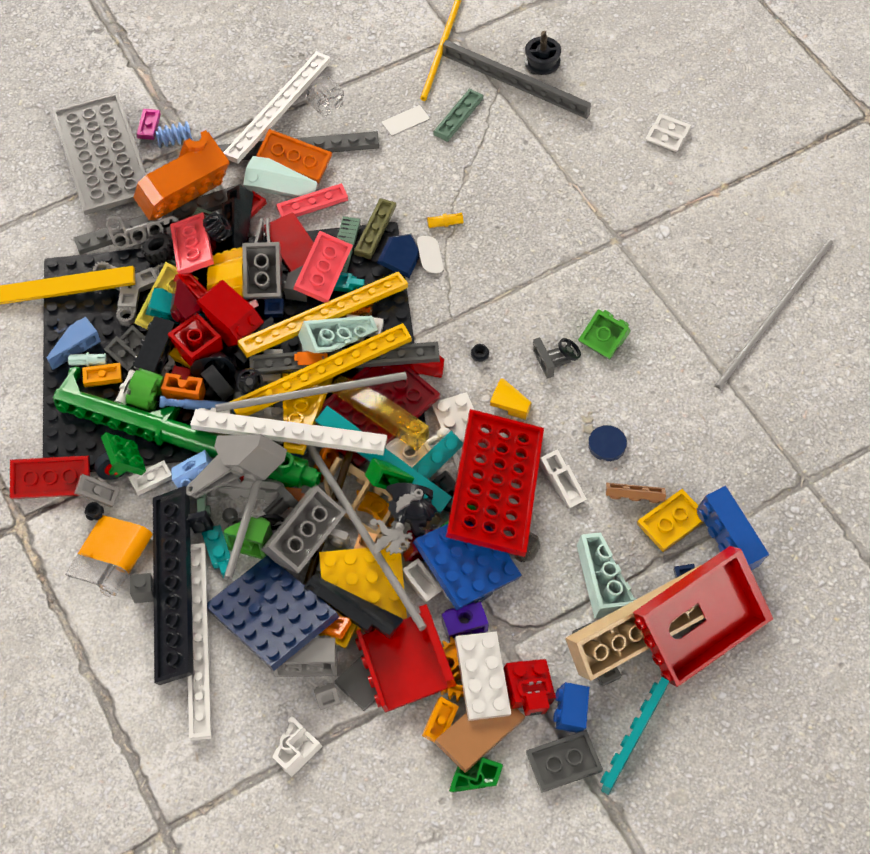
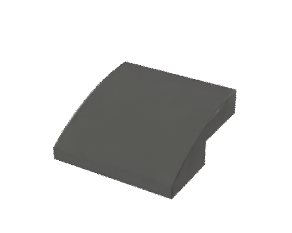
M132 325L120 338L116 336L104 350L129 372V370L135 369L133 367V360L138 355L141 349V341L145 336Z

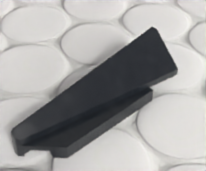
M241 185L228 190V201L222 203V214L227 218L232 227V235L222 242L223 251L242 247V243H247L254 194Z
M315 575L304 586L306 590H311L339 614L350 618L353 624L369 634L372 628H375L391 639L403 622L401 617Z

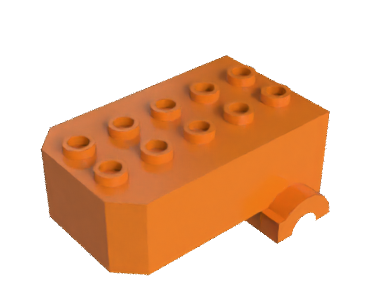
M205 130L201 132V139L199 141H193L189 138L183 142L179 158L145 175L137 183L133 198L149 221L157 220L221 185L230 162L210 133Z

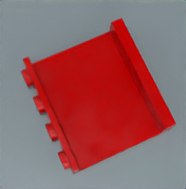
M427 604L419 606L421 612L419 614L427 626L422 631L418 629L412 617L403 619V622L391 639L378 630L364 635L360 629L356 631L358 638L355 639L359 651L363 650L364 657L361 658L365 669L369 668L371 674L368 676L371 688L375 687L377 695H374L378 708L382 706L385 713L457 685Z

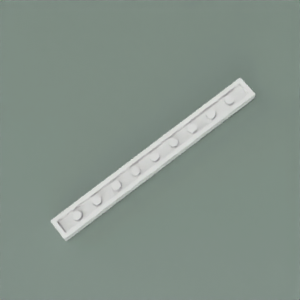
M316 52L223 152L227 159L239 164L330 63V57Z
M195 409L190 424L193 430L230 435L262 434L274 441L384 455L387 443V435L198 409Z
M205 543L191 544L194 675L188 676L190 741L212 739Z

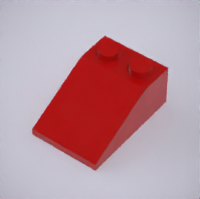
M220 280L196 301L228 347L238 345V340L249 336L264 323L255 308L224 280Z

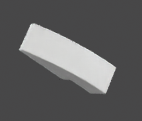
M558 449L540 458L539 464L543 472L569 509L587 500L569 465L566 466Z
M404 545L401 547V550L403 549L404 553L408 548ZM401 553L403 579L419 597L428 602L443 591L419 558L415 561H405L403 553Z

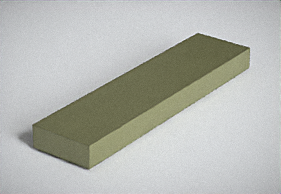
M382 198L379 199L354 250V255L367 259L372 258L394 213L396 202Z

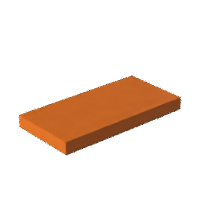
M269 129L256 157L270 158L319 184L332 157V152Z

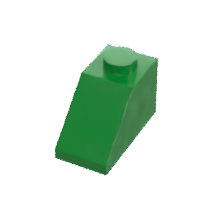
M376 458L372 459L364 474L373 486L385 490L388 485L395 483L412 484L414 480L413 476L393 464Z

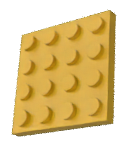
M369 548L319 552L321 579L402 619L407 618L405 606ZM387 548L381 550V554L404 589L401 553L389 555L390 552H386Z

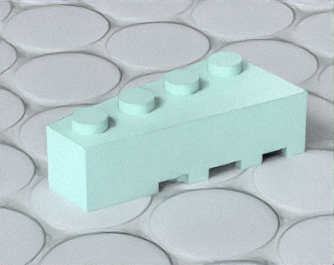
M602 534L581 535L576 546L594 618H603L637 598H634L632 595L631 587L628 582H625L621 569L612 558L613 554Z

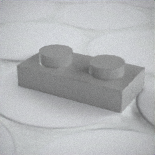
M82 474L74 494L108 507H113L119 488Z

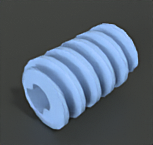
M185 121L184 127L180 122H178V128L174 124H171V129L165 125L164 130L158 126L156 132L159 148L162 147V143L168 147L169 141L174 146L176 140L179 145L182 144V139L186 141L191 138L192 140L190 126L187 121Z

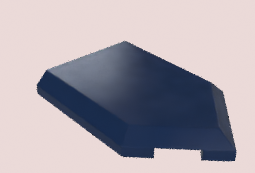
M412 234L389 237L377 263L410 278L420 257L418 245Z

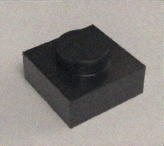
M206 510L188 515L187 521L190 523V527L195 534L213 530L214 523Z

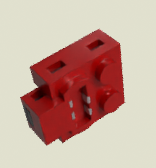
M539 659L506 663L503 670L511 709L523 707L525 716L545 714L550 708L549 705L556 699L547 660Z

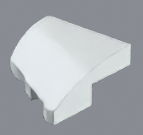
M291 716L288 720L289 727L286 734H282L280 746L275 750L273 759L292 778L322 748V745L306 731L304 726Z

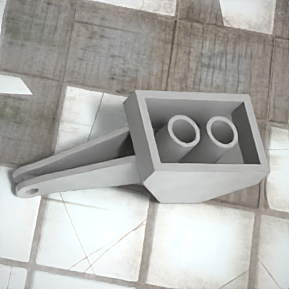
M260 218L255 242L242 243L243 294L245 300L282 298L283 269L281 247L279 242H270V218H266L267 242H263L264 220Z
M262 434L219 435L214 446L218 455L187 485L186 494L197 499L241 476H244V480L249 482L265 480L284 462L287 449Z

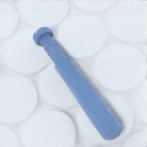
M160 396L159 407L176 406L183 407L184 409L195 410L205 408L211 410V408H215L216 404L227 402L193 399L177 400Z

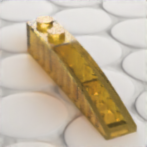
M340 375L332 384L354 380ZM366 386L333 392L416 451L429 439L428 425Z

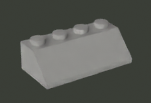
M315 486L306 492L261 550L276 563L298 574L345 515L346 511L322 489Z

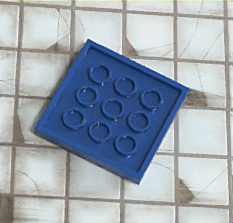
M464 521L467 526H474L471 521ZM448 524L416 538L413 542L456 611L522 576L508 553L447 538ZM484 526L487 531H493L490 526Z

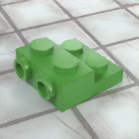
M598 309L578 341L610 360L618 347L622 346L631 330L628 327L629 324L624 320L620 319L618 321L613 318L614 315L606 310L602 312Z

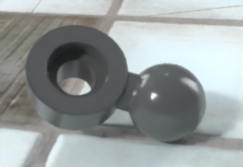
M227 508L222 513V518L228 523V527L242 520V518H238V513L234 508Z

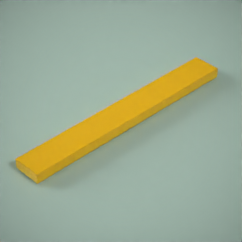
M134 266L0 285V305L135 285Z

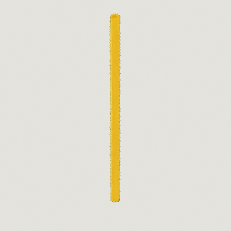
M461 0L454 1L420 97L422 101L427 100L443 54V43L448 40Z

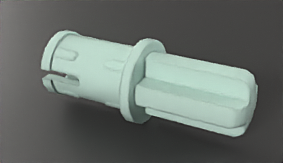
M87 352L86 354H70L68 356L70 366L87 365V367H90V365L107 364L106 353L89 354Z

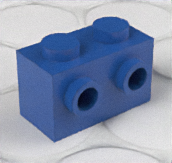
M565 682L557 689L555 700L558 701V706L553 716V720L556 722L555 729L575 733L586 729L590 687Z

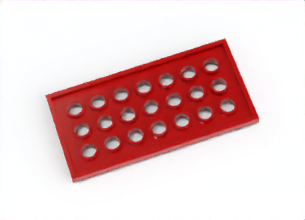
M473 409L469 410L446 532L447 538L525 557L544 428ZM485 428L489 430V433H485L481 429ZM500 433L506 434L508 438L502 437ZM518 438H523L526 442H521ZM478 443L485 444L487 448L480 447ZM497 448L504 449L505 453L499 452ZM516 453H522L524 457L521 458ZM476 458H481L484 463L477 462ZM494 463L502 464L503 468H498ZM513 468L521 469L522 473L516 472ZM477 473L481 475L482 478H476L473 476V474ZM497 478L501 483H495L492 479ZM511 483L518 484L520 488H514ZM470 489H476L479 494H473ZM489 494H495L499 499H493ZM509 499H515L518 504H512ZM467 505H473L477 510H471ZM487 510H493L496 515H490ZM506 515L514 516L515 520L508 519ZM464 521H471L474 526H467ZM484 526H490L494 531H487ZM503 531H510L513 536H507Z

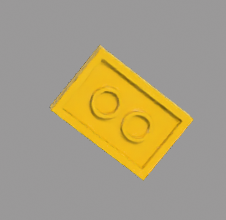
M681 489L637 521V525L662 552H665L703 524L704 521H701L697 515L698 504Z

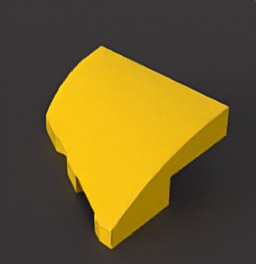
M503 378L498 382L490 401V406L507 410L508 415L526 420L532 405L530 400Z

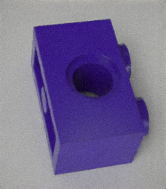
M472 602L457 611L455 608H450L441 613L442 624L449 643L450 637H453L455 640V637L458 635L488 632L489 623L481 602ZM462 618H466L469 620V622L462 623L459 620Z

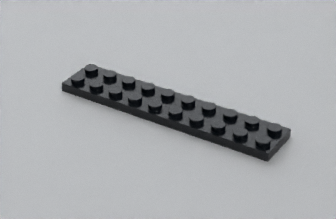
M185 486L153 498L154 683L157 685L194 675L190 523L187 521L190 514V497L186 494Z

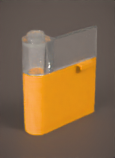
M102 515V518L96 523L65 575L97 585L101 589L100 592L107 597L116 596L153 534L144 526Z

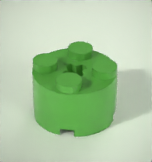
M142 368L136 370L128 386L131 389L130 395L126 394V403L154 412L157 408L158 396H162L161 387L164 377Z

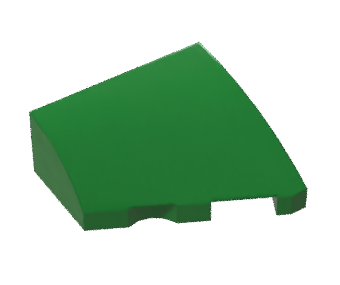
M482 757L466 773L457 766L449 792L454 793L497 786L503 764Z

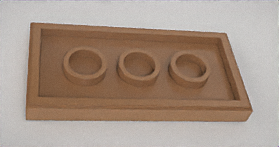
M516 708L511 709L510 716L468 721L467 713H465L435 740V744L466 773L525 719V716Z

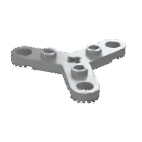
M101 261V263L97 262L98 264L93 266V271L117 267L110 265L108 262ZM160 263L161 265L136 273L135 285L132 288H128L129 286L115 288L120 291L116 317L121 325L128 326L134 323L140 292L153 287L164 264ZM124 314H131L128 319L121 318Z

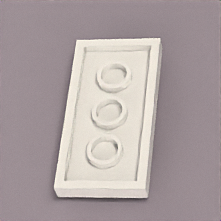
M497 631L456 636L455 644L468 721L510 716L511 709Z

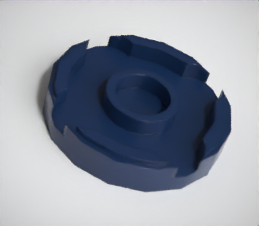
M603 425L591 432L588 448L594 457L611 462L624 455L627 439L619 428Z

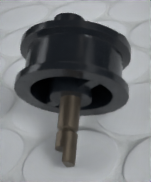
M542 31L541 37L531 39L525 46L524 63L526 68L532 74L548 75L554 73L560 66L561 46L556 40L548 37L546 31Z

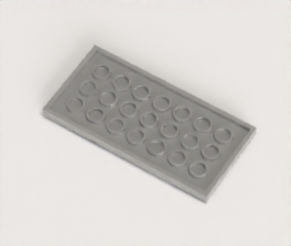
M118 92L52 109L84 214L88 215L135 201L133 197L137 183L146 173Z

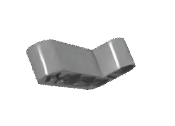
M111 215L106 219V226L113 245L118 249H124L143 243L149 239V236L152 237L153 234L150 233L152 225H158V233L165 232L170 234V226L164 227L166 231L163 232L160 222L166 225L169 224L170 219L173 222H178L179 220L170 215L125 229L121 218L117 215ZM111 219L119 220L117 228L110 227L109 222ZM136 230L142 232V237L138 240L133 238V232ZM118 236L125 237L123 245L116 244L115 240Z

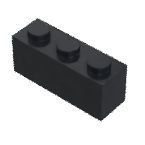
M154 316L152 322L148 325L146 337L141 341V349L133 360L135 370L142 368L161 375L173 346L168 333L178 327L175 322Z

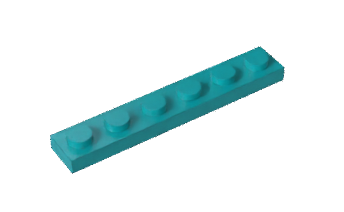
M661 677L659 683L654 682L649 692L652 696L649 701L644 700L640 711H642L640 718H634L630 726L633 729L630 736L625 735L620 744L623 749L620 754L615 753L610 762L613 765L610 772L605 771L600 783L603 784L601 791L603 793L610 794L664 695L669 680Z

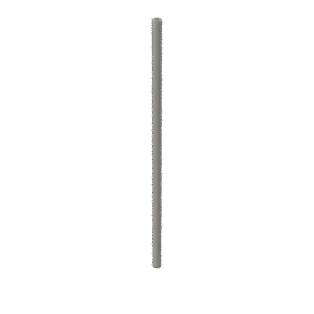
M826 240L715 384L716 388L722 389L832 246V240Z
M307 445L306 449L420 631L424 630L427 627L381 552L376 556L374 555L373 546L375 542L314 446Z

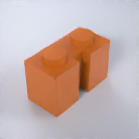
M166 373L161 391L167 399L203 400L206 388L203 378L188 376L187 380H182L181 375Z

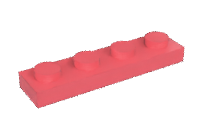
M341 183L278 203L276 207L280 217L294 212L296 217L348 201V196Z

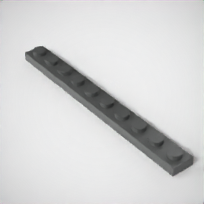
M448 40L443 43V56L585 119L590 115L591 103Z
M378 131L295 138L332 153L379 149ZM258 141L242 160H251L252 156H256L263 141ZM221 144L218 146L224 152L231 144Z
M238 185L197 197L163 217L171 215L180 221L191 217L198 207L210 212L222 209V203L228 201L227 191ZM146 215L123 221L125 229L150 221ZM171 219L169 220V224L163 225V222H160L163 228L166 226H170V224L175 223ZM119 223L111 225L110 227L117 228L119 226ZM152 225L150 232L158 230V225ZM107 227L74 237L80 255L113 244ZM140 230L133 232V237L142 235ZM118 236L115 242L118 243L124 241L125 237Z
M438 342L404 344L354 368L440 362ZM337 349L332 352H323L320 354L327 353L329 357L345 349ZM297 352L250 356V368L256 369L261 375L294 373L309 365H297V361H294V354H297Z

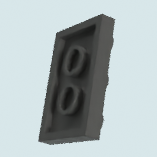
M587 730L526 750V755L541 793L603 771Z

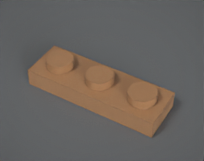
M606 483V496L612 499H621V497L629 498L632 501L646 499L652 503H660V501L666 500L665 488Z

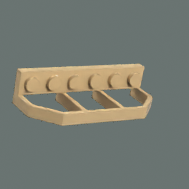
M339 457L335 459L329 469L333 476L338 468L342 466L344 459ZM350 463L347 476H356V481L363 485L352 504L355 512L371 486L373 487V492L380 496L384 493L389 496L388 501H392L391 495L385 489L373 486L364 475L366 472ZM324 478L326 494L331 497L333 491ZM389 510L382 520L386 527L392 518ZM345 513L344 517H346V518H348L349 520H351V519L349 518V516L347 515V513ZM435 515L431 521H427L426 527H423L422 530H429L432 524L438 525L441 518ZM363 523L368 532L377 534L378 538L384 536L380 531V526L377 530H374Z

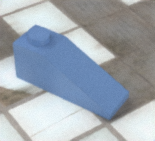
M86 317L70 325L46 357L51 369L53 370L67 362L70 354H81L101 342L97 330Z

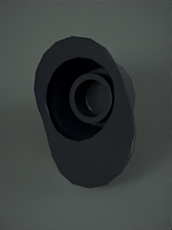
M220 352L213 353L208 358L198 359L190 367L192 377L203 378L201 373L211 365L218 370L226 381L232 379L236 374L232 358Z

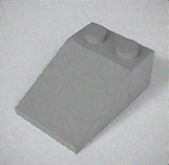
M323 635L312 639L273 671L274 676H337L338 650L335 638Z

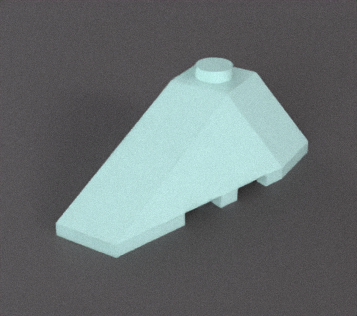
M252 156L247 165L243 182L244 187L250 191L291 197H300L316 192L318 184L316 181L270 158Z
M372 316L310 320L303 322L298 337L304 350L312 353L335 351L376 333L378 329Z

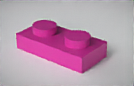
M143 109L136 133L137 139H155V131H157L161 116L160 110Z

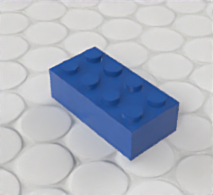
M725 485L704 497L697 508V515L701 521L705 522L709 535L715 538L719 551L722 552L729 546L742 550L751 571L759 567L769 556V553L727 486Z

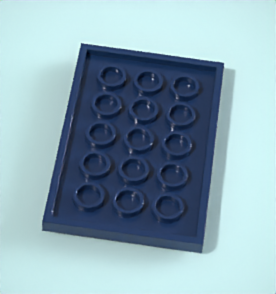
M268 555L207 602L208 611L273 671L339 618L334 609L311 590H306L304 588L305 585L273 561Z

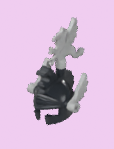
M395 483L386 487V491L392 497L388 510L394 521L391 523L392 528L388 529L383 521L371 519L370 525L376 526L378 524L381 533L384 535L377 539V543L373 546L375 556L385 548H387L386 552H390L389 555L403 553L404 550L399 549L402 547L400 544H405L406 548L410 545V542H407L405 538L412 540V533L414 537L425 535V530H421L419 527H426L427 521H431L432 517H435V512H437V509L432 505L433 490L411 483ZM405 523L410 524L412 533L403 534Z

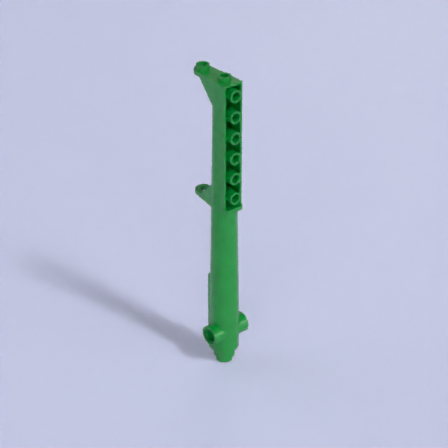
M71 367L67 378L54 393L53 400L56 409L60 412H67L78 418H85L96 424H103L111 429L124 431L129 435H137L147 441H155L157 445H162L165 441L196 453L206 450L213 459L218 455L214 446L217 436L220 434L193 430L191 425L176 421L182 407L170 406L154 412H147L82 392L77 385V381L81 376L80 367ZM286 452L284 462L268 478L282 482L284 487L293 488L295 486L301 488L305 485L313 488V486L319 485L322 473L318 472V469L309 467L308 460Z

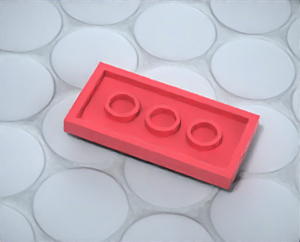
M203 212L170 224L178 274L191 273L214 264L209 234L203 226V219L206 218Z
M319 231L293 289L321 302H328L353 245Z

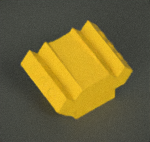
M242 247L213 255L214 264L210 265L207 271V291L220 280H224L244 298Z

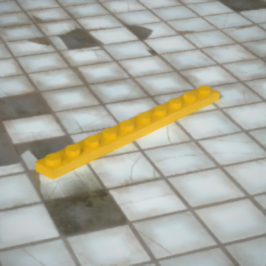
M396 272L238 340V346L248 358L298 336L304 321L340 318L408 288V282L399 272Z
M402 323L230 402L308 389L412 341V338ZM278 402L233 410L236 415L249 416Z

